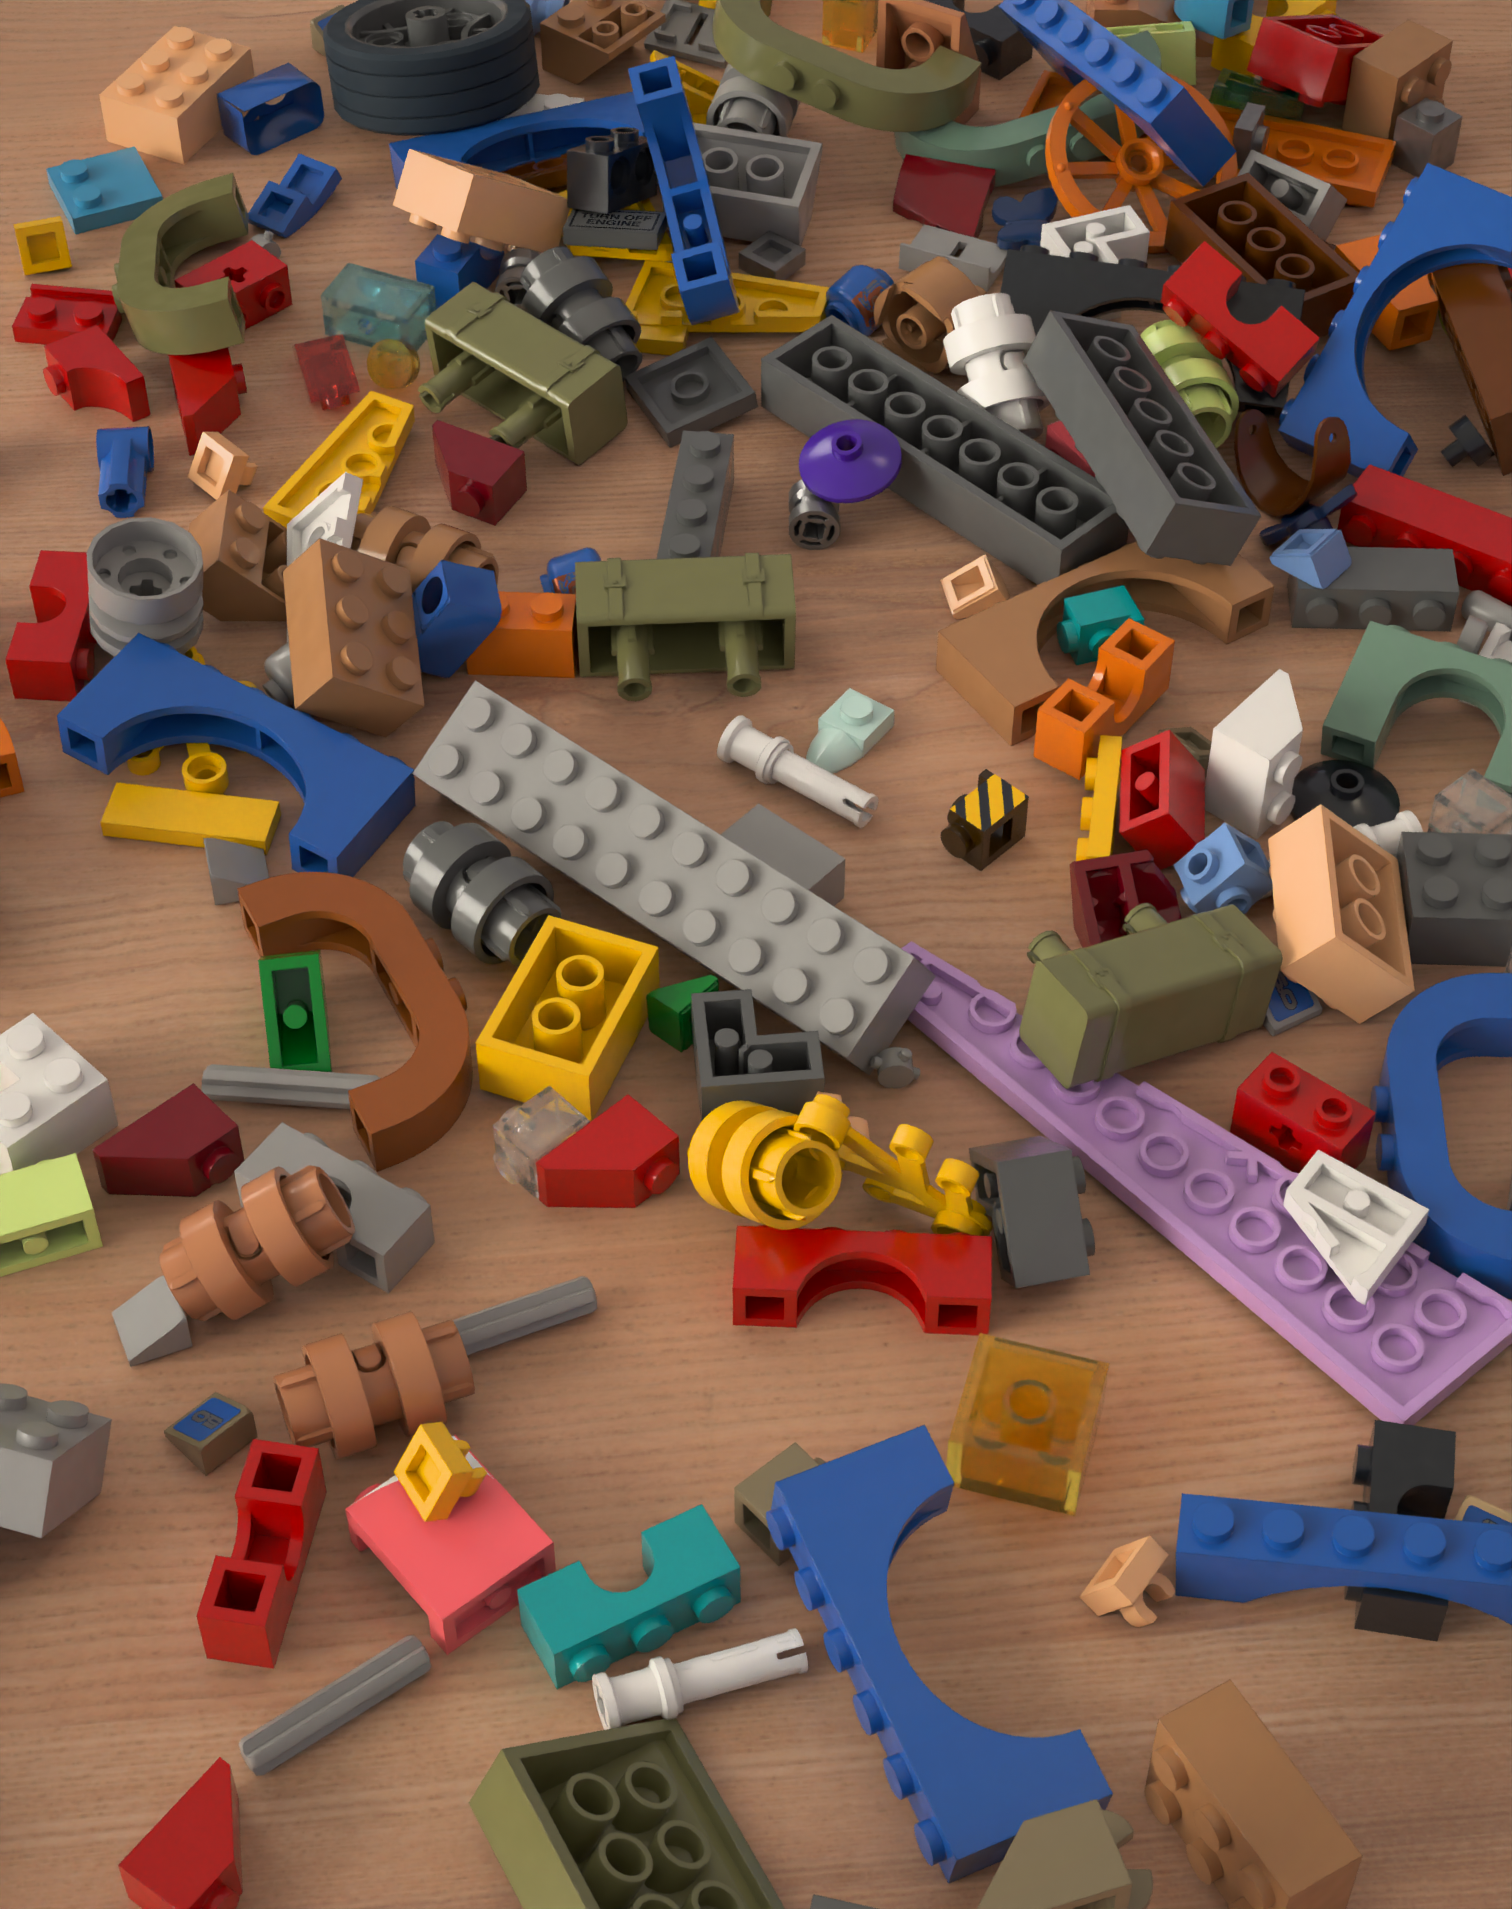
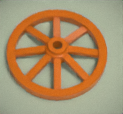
M1166 73L1188 91L1235 148L1224 120L1209 100L1185 81ZM1084 79L1063 99L1051 119L1047 131L1045 158L1052 187L1065 210L1073 218L1100 212L1082 194L1074 179H1115L1117 186L1102 211L1121 207L1129 192H1135L1153 231H1149L1148 254L1167 253L1168 251L1164 248L1168 221L1152 188L1175 198L1183 197L1199 191V189L1161 173L1165 170L1177 168V165L1166 153L1162 154L1158 145L1149 136L1146 139L1137 138L1135 122L1118 106L1115 105L1122 147L1079 108L1085 102L1102 94V92ZM1069 124L1076 128L1112 162H1068L1066 136ZM1236 153L1216 173V184L1237 177Z

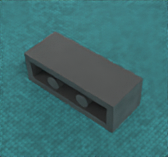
M1347 547L1352 562L1350 567L1325 589L1316 588L1291 574L1288 576L1287 589L1292 628L1366 629L1369 622L1373 621L1386 626L1397 625L1406 630L1451 631L1459 597L1453 549Z

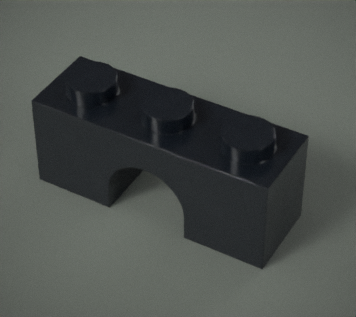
M924 0L965 13L978 61L981 62V72L1000 81L1032 58L1033 46L998 7L1001 3L985 12L970 13L964 11L965 0Z
M1375 1420L1369 1445L1357 1444L1352 1484L1364 1486L1363 1502L1353 1501L1351 1510L1445 1519L1454 1489L1456 1432ZM1345 1586L1344 1600L1356 1602L1354 1629L1438 1641L1448 1609V1600L1426 1594L1388 1588Z

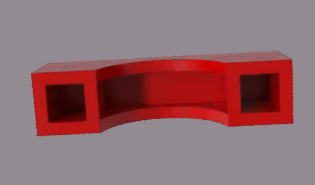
M767 1225L737 1226L733 1274V1325L797 1328L805 1313L822 1298L843 1290L868 1289L885 1293L902 1302L912 1311L920 1323L923 1332L926 1334L988 1336L992 1302V1236H976L963 1232L949 1234L908 1233L895 1229L881 1232L844 1230L838 1227L782 1230Z

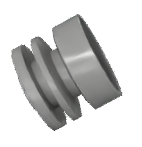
M152 517L129 518L111 524L97 534L87 551L90 629L92 636L99 646L115 657L138 633H141L159 643H167L179 653L185 654L197 643L203 630V559L201 547L190 532L173 522Z

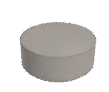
M1469 615L1456 645L1465 651L1477 654L1489 627L1487 622Z

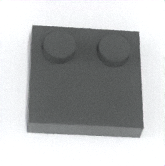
M712 336L624 376L627 391L670 448L681 443L683 430L708 431L758 407L755 391Z

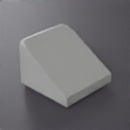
M203 838L215 905L238 902L237 888L269 878L263 849L216 838Z
M164 1275L155 1279L112 1312L130 1367L193 1346L184 1311L169 1289Z

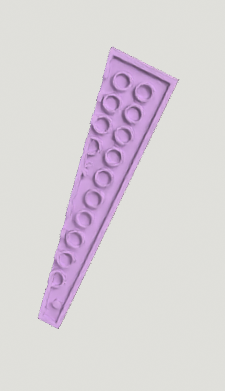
M912 941L901 948L914 956L936 976L908 1017L912 1024L1049 1140L1070 1148L1072 1156L1080 1158L1083 1168L1381 1421L1406 1425L1416 1424L1512 1344V1301L1465 1273H1462L1459 1278L1455 1277L1429 1261L1430 1252L1413 1242L1366 1305L1356 1301L1283 1206L1286 1190L1298 1176V1173L1285 1169L1279 1161L1145 1081L1138 1086L1120 1074L1115 1073L1110 1079L1100 1082L1093 1080L1068 1089L1065 1088L1021 1039L1019 1029L1022 1015L1017 1013L1014 1002L994 990L982 987L974 978Z

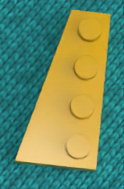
M645 260L626 301V305L640 326H687L688 332H805L826 318V292L830 287L731 272L740 313L692 326L681 298L673 263Z
M371 390L264 505L263 513L287 528V524L342 474L347 472L363 479L357 515L360 513L370 515L375 509L415 422L414 405Z

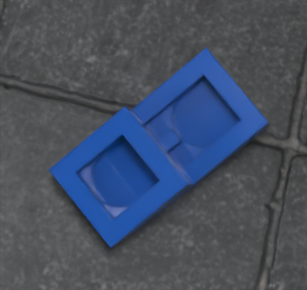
M299 153L280 184L268 181L248 213V223L281 237H289L304 226L328 200L342 180L340 173L335 167Z

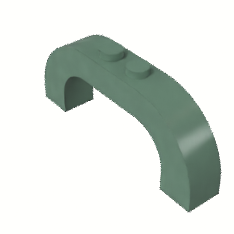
M1148 30L1120 39L1162 70L1159 47ZM1103 93L1085 102L1079 109L1122 147L1114 103ZM1059 106L993 126L975 127L951 121L945 125L924 131L894 132L896 149L903 160L905 155L909 154L995 169L994 187L1016 183L1048 173L1045 143L1051 119ZM1135 123L1137 138H1139L1145 132ZM1069 124L1066 136L1068 162H1083L1104 155L1076 128Z

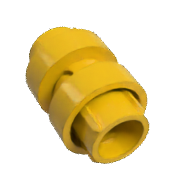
M743 1100L725 1103L711 1111L697 1127L687 1149L689 1173L696 1191L707 1203L723 1211L782 1230L796 1229L807 1225L821 1215L833 1202L843 1177L838 1151H833L828 1145L813 1140L812 1134L795 1131L794 1125L799 1115Z

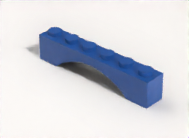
M1182 1493L1176 1546V1596L1245 1603L1271 1594L1305 1588L1338 1586L1388 1588L1426 1594L1464 1604L1512 1625V1526Z

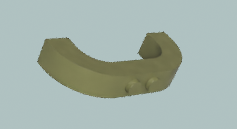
M716 0L712 25L713 40L720 54L733 68L761 85L845 121L866 128L889 132L924 131L953 121L973 101L981 62L941 45L926 62L919 66L908 69H887L861 61L776 24L769 18L773 0Z
M233 173L197 183L166 197L143 212L124 233L121 241L119 263L114 264L117 284L112 285V293L119 312L126 314L137 342L150 351L167 355H190L215 351L244 343L245 318L229 276L195 286L173 288L175 272L188 257L214 244L248 235L249 215Z

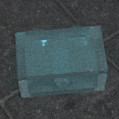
M347 263L321 294L326 335L407 358H412L427 340L425 320L436 310L434 286L352 263Z

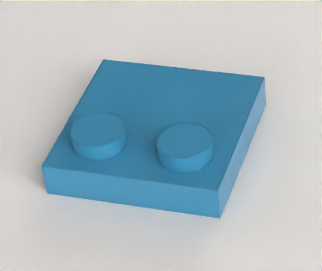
M135 146L82 160H68L61 165L46 168L49 185L75 235L134 220L147 209L163 200L161 192Z

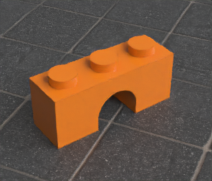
M1128 618L1099 647L1097 666L1088 686L1085 687L1068 678L1038 708L1033 757L1080 780L1086 772L1087 757L1098 758L1100 735L1123 736L1169 688L1175 640Z

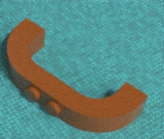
M328 872L288 873L237 888L244 928L260 958L261 956L313 950H336L357 957L374 973L416 1047L410 1059L397 1071L348 1091L353 1129L376 1172L413 1158L431 1147L451 1129L460 1117L470 1096L473 1079L469 1028L465 1014L467 1010L466 998L459 981L455 977L447 979L445 976L443 960L433 938L424 940L408 912L391 895L373 884L351 876Z

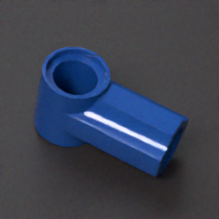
M150 426L98 429L96 444L100 469L98 496L101 509L108 510L116 518L134 517L135 512L139 508L145 507L147 472L154 471V446Z

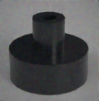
M1463 415L1448 426L1457 439L1441 450V453L1452 467L1467 456H1470L1479 467L1495 455L1466 415Z

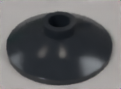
M1327 760L1304 768L1294 778L1292 795L1295 796V804L1290 814L1295 821L1320 804L1352 827L1362 823L1369 825V827L1395 820L1396 814L1399 813L1400 800L1395 787L1383 774L1367 765L1347 760Z

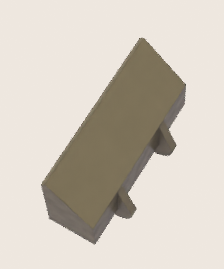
M1095 1799L1023 1821L977 1909H1147L1153 1890V1877L1150 1869H1126L1119 1848L1133 1839L1134 1830L1120 1815L1101 1809L1098 1800Z

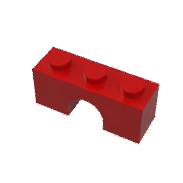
M1204 241L1164 283L1160 301L1164 305L1163 310L1177 325L1181 327L1188 325L1200 334L1203 346L1213 356L1221 360L1226 357L1240 369L1239 374L1241 378L1252 389L1258 392L1265 390L1274 398L1315 354L1320 337L1282 305L1269 319L1259 324H1245L1236 320L1230 314L1226 303L1238 291L1243 273Z
M41 550L29 585L37 623L17 622L5 660L14 699L70 702L83 689L85 680H92L95 668L94 649L97 641L92 636L90 629L87 552Z
M259 1439L252 1440L235 1493L238 1525L231 1558L215 1556L196 1615L207 1659L275 1668L327 1493L319 1448Z

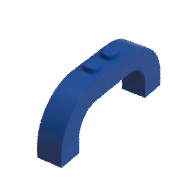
M675 56L628 68L636 106L645 131L675 251V253H671L679 291L689 321L693 326L740 313L704 160Z
M1478 973L1451 978L1429 987L1414 997L1399 1013L1388 1038L1379 1085L1372 1087L1370 1109L1376 1112L1374 1122H1379L1382 1126V1134H1378L1376 1142L1377 1170L1387 1171L1389 1188L1429 1209L1426 1225L1414 1239L1413 1243L1430 1252L1429 1261L1455 1277L1459 1278L1462 1273H1465L1503 1297L1512 1300V1211L1496 1208L1478 1200L1466 1191L1456 1179L1449 1161L1438 1079V1070L1458 1059L1480 1056L1512 1057V973Z

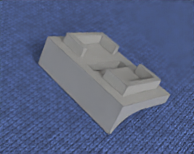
M666 0L660 11L665 14L666 22L648 34L644 41L645 49L656 50L660 53L725 69L728 62L720 54L713 40L712 25L715 9L682 0ZM697 26H702L693 45H688Z
M924 224L910 245L901 242L899 269L911 272L921 264L937 256L945 257L953 266L962 271L975 286H979L988 292L1005 266L1008 250L1000 249L996 243ZM958 249L963 250L959 258L954 257Z

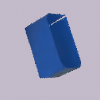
M289 62L216 94L224 135L252 155H260L317 129L324 120L320 86ZM286 94L277 104L269 105L265 103ZM228 102H230L231 104L238 107L244 112L247 110L249 111L245 115V117H243L242 113L238 111L236 108H234L232 105H230Z
M441 560L412 593L421 672L450 678L496 628L501 618L502 609L494 571Z

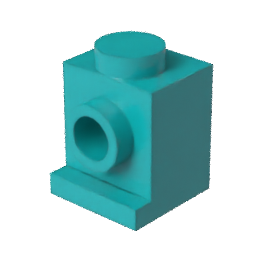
M1124 585L1064 598L1062 622H1058L1056 628L1058 643L1063 653H1070L1076 666L1098 661L1099 647L1128 618L1144 625L1145 619Z

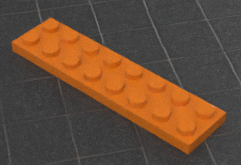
M1044 70L1019 118L1059 106L1075 86L1057 72ZM1212 104L1224 120L1233 140L1234 127L1243 110ZM1264 115L1263 125L1270 128L1264 155L1331 184L1347 199L1345 203L1347 205L1374 208L1394 157L1396 141ZM1144 133V134H1143L1141 137H1139V138H1145V139H1146V137H1147L1148 135H1147L1146 133Z

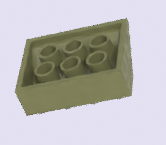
M660 1719L501 1749L469 1801V1805L523 1909H785L677 1719Z

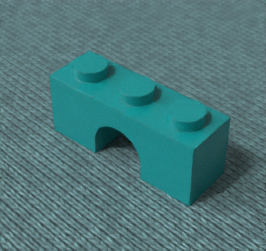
M702 1504L641 1532L643 1569L649 1578L644 1584L634 1590L610 1592L598 1587L589 1578L580 1560L517 1589L521 1626L556 1689L562 1688L574 1681H590L593 1674L605 1672L612 1663L637 1651L646 1653L656 1650L664 1645L673 1634L698 1622L711 1623L725 1616L734 1605L741 1602V1567Z

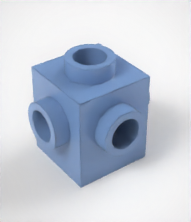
M1225 822L1208 837L1197 843L1190 852L1174 864L1184 886L1180 890L1181 896L1188 907L1196 914L1231 904L1235 905L1245 914L1252 905L1273 889L1269 874L1270 864L1260 844Z

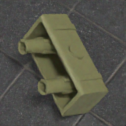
M472 282L426 318L425 330L434 377L427 383L419 386L418 391L420 392L419 397L430 411L440 413L444 407L462 395L504 420L489 431V435L492 436L490 439L519 449L533 437L578 465L584 463L626 428L628 419L621 367L601 356L600 352L589 345L584 346L510 303L508 298L498 292L493 293L476 282Z
M759 552L745 553V556L642 560L607 558V561L575 562L580 677L618 676V695L625 700L640 701L649 697L652 693L650 674L727 671V690L732 695L747 697L756 694L761 689L759 671L795 669L796 604L791 554L759 555Z
M1142 903L1134 907L1124 919L1127 924H1123V929L1128 935L1071 950L1062 941L1057 932L1053 930L1045 931L1034 938L1028 947L1031 952H1027V957L1035 964L1019 1029L1020 1037L1067 1089L1093 1080L1100 1082L1110 1079L1115 1073L1213 1042L1223 1043L1233 1040L1236 1035L1262 1027L1283 957L1281 951L1233 904L1167 923L1152 904Z

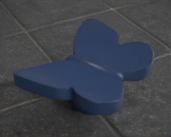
M1044 188L1030 192L1023 197L1021 202L1009 196H1001L994 201L992 218L995 223L1004 226L997 235V246L1000 249L1020 251L1023 245L1040 246L1042 224L1049 223L1057 209L1058 197L1053 188Z
M1350 484L1331 497L1322 506L1308 503L1295 512L1284 515L1281 519L1282 523L1265 528L1260 532L1259 536L1263 544L1269 546L1288 535L1291 537L1299 529H1333L1327 516L1353 501L1357 496V492L1353 485Z

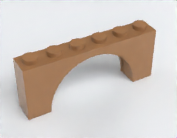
M1136 541L939 630L936 671L1010 746H1013L1035 736L1038 708L1059 688L1044 668L1039 653L1046 642L1057 632L1058 622H1062L1064 598L1124 585L1139 610L1159 612L1182 618L1206 629L1227 645L1268 625L1274 585L1239 553L1231 566L1213 563L1200 565L1184 559L1169 557L1162 559L1153 558L1145 554L1138 547Z

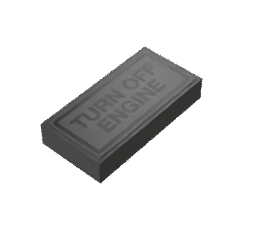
M572 209L563 227L564 244L571 246L656 250L667 229L666 212L617 210L605 214Z

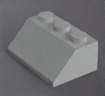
M694 123L722 237L754 242L768 231H771L801 246L812 217L822 156V143ZM662 199L663 212H665V208H664V204H663V199Z

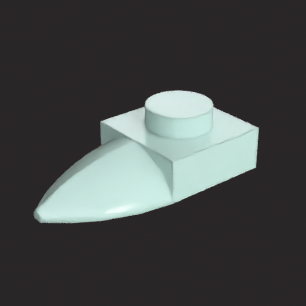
M849 688L818 719V733L809 746L806 759L832 774L853 765L864 757L894 726L895 710Z

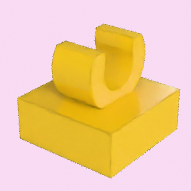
M61 216L13 224L25 275L72 267Z
M443 1422L420 1424L394 1470L395 1475L425 1522L447 1519L459 1497L474 1495L487 1475L484 1467L472 1469L465 1458L471 1448L468 1442L454 1440Z

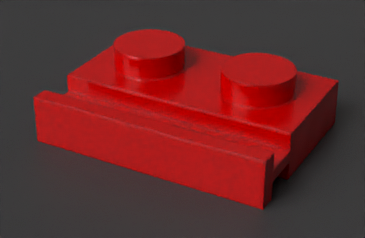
M32 284L30 287L31 295L25 298L12 325L15 342L48 345L95 325H98L114 341L121 325L122 317L115 304L112 291Z

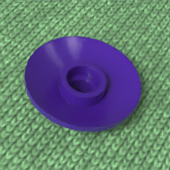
M859 419L844 420L822 428L806 442L799 457L800 476L807 489L815 496L834 503H855L880 494L896 479L902 464L901 447L895 435L878 423Z

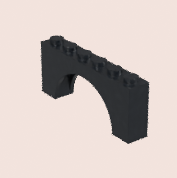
M1023 245L1020 251L1012 249L1007 251L1000 293H1006L1010 296L1015 314H1026L1031 317L1035 335L1037 336L1050 310L1090 318L1129 310L1153 311L1166 314L1163 310L1164 305L1160 302L1163 285L1181 265L1168 266L1167 271L1147 268L1148 264L1137 259L1123 258L1118 260V264L1099 262V257L1091 253L1071 252L1069 257L1050 255V251L1041 246ZM1242 275L1238 291L1226 303L1230 314L1236 320L1245 324H1259L1266 321L1281 305L1301 321L1305 290L1296 289L1294 282L1283 279H1268L1266 284L1246 282L1247 278ZM1225 357L1239 399L1238 412L1243 413L1248 409L1261 411L1264 416L1280 418V414L1287 403L1290 381L1273 398L1265 390L1258 392L1247 385L1239 374L1240 369Z

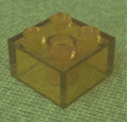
M980 1333L948 1441L946 1467L954 1481L953 1487L1076 1516L1103 1410L1110 1363Z

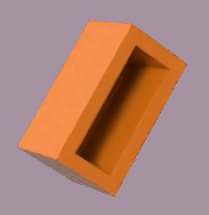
M498 591L502 609L500 621L496 628L468 657V674L575 678L578 656L576 594Z

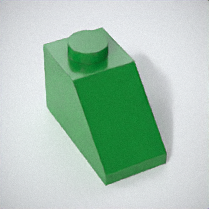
M321 950L261 956L258 960L270 1068L332 1072Z

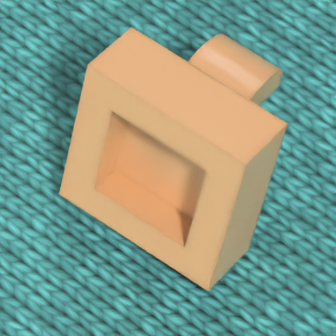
M202 432L188 478L217 500L228 489L236 494L239 484L250 485L257 465L255 463H247L249 455L219 432Z
M1151 1536L1115 1548L1079 1598L1097 1616L1120 1609L1124 1619L1132 1626L1139 1628L1152 1624L1157 1616L1145 1605L1143 1592L1145 1590L1156 1602L1173 1596L1175 1589L1166 1576L1157 1572L1169 1554Z

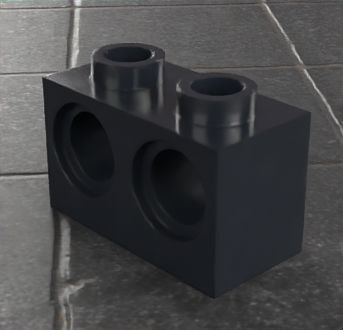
M630 127L613 128L610 130L609 136L587 137L585 139L586 144L567 150V208L609 214L657 195V175L647 138L639 136L638 129Z

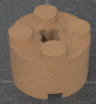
M937 256L921 264L882 291L877 297L874 306V320L876 327L882 323L887 338L882 341L884 347L925 373H940L949 366L943 340L950 332L955 330L951 315L952 309L968 299L986 295L987 292L983 288L975 286L962 271L953 266L945 257Z

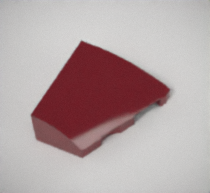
M906 154L896 184L893 212L908 220L918 221L922 225L925 224L978 238L983 228V213L995 186L996 170Z

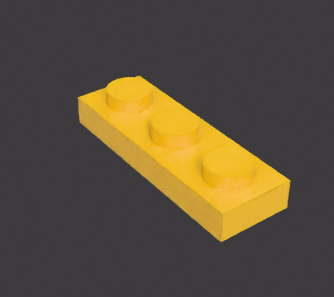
M1100 735L1098 758L1087 757L1085 790L1094 791L1093 797L1082 798L1080 830L1089 831V838L1078 837L1076 861L1113 855L1121 778L1122 736Z

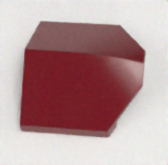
M1148 850L1074 861L1070 864L1073 924L1082 948L1128 935L1123 929V924H1127L1124 919L1134 907L1142 903L1152 904L1167 923L1182 919L1176 890L1156 866L1154 858Z

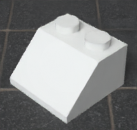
M1280 669L1277 670L1213 729L1205 782V810L1256 840L1273 824H1282L1291 813L1295 804L1292 788L1294 778L1302 764V756L1299 755L1303 728L1288 673Z

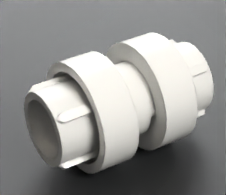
M1006 293L981 295L956 305L951 312L955 330L944 338L943 343L950 371L953 374L967 375L969 383L958 389L957 393L1031 439L1038 437L1043 432L1039 411L1049 406L1050 402L1043 391L1036 385L1035 378L1023 361L1036 338L1031 317L1026 314H1015L1010 296Z

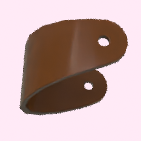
M1248 409L1238 417L1236 422L1234 450L1237 472L1246 494L1261 511L1275 517L1291 514L1335 487L1347 475L1351 463L1350 439L1344 421L1338 417L1323 419L1316 429L1310 481L1301 478L1292 471L1280 457L1271 438L1267 419L1261 411ZM1252 425V426H1253V432L1250 434L1249 429H1250V426ZM1332 433V434H1333V440L1330 442L1329 437H1330V434Z

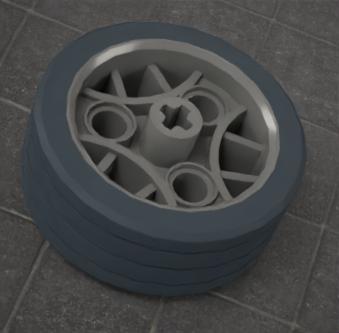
M358 0L334 14L323 29V41L334 109L342 119L360 129L381 134L404 136L441 134L474 128L502 119L519 110L534 97L540 86L530 5L525 0Z

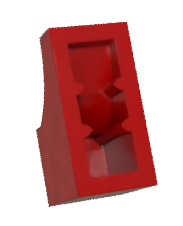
M98 325L44 346L48 367L43 369V374L47 386L54 396L61 395L74 411L83 407L107 408L125 415L132 422L151 415L144 375Z

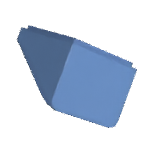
M1299 529L1269 557L1271 563L1276 567L1319 589L1327 588L1352 563L1342 531L1337 529Z

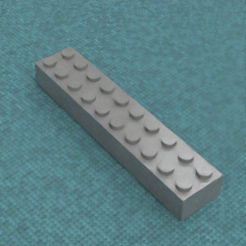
M476 680L412 773L454 804L738 990L751 989L753 1000L802 1032L818 1031L819 1040L822 1045L868 1075L874 1070V1068L870 1067L872 1056H877L882 1050L890 1046L936 977L914 956Z

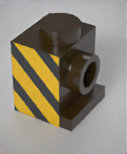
M985 769L978 776V787L971 793L957 798L949 809L947 815L948 826L941 832L942 844L951 855L963 859L979 871H982L1025 837L1029 796Z

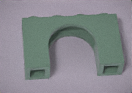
M1370 621L1323 723L1321 754L1338 760L1358 762L1374 769L1395 721L1405 710L1414 704L1433 698L1463 700L1485 712L1495 724L1500 736L1498 745L1483 778L1479 806L1512 817V663L1505 659H1490L1465 651L1460 646L1451 642H1436L1417 636L1397 625L1386 626Z

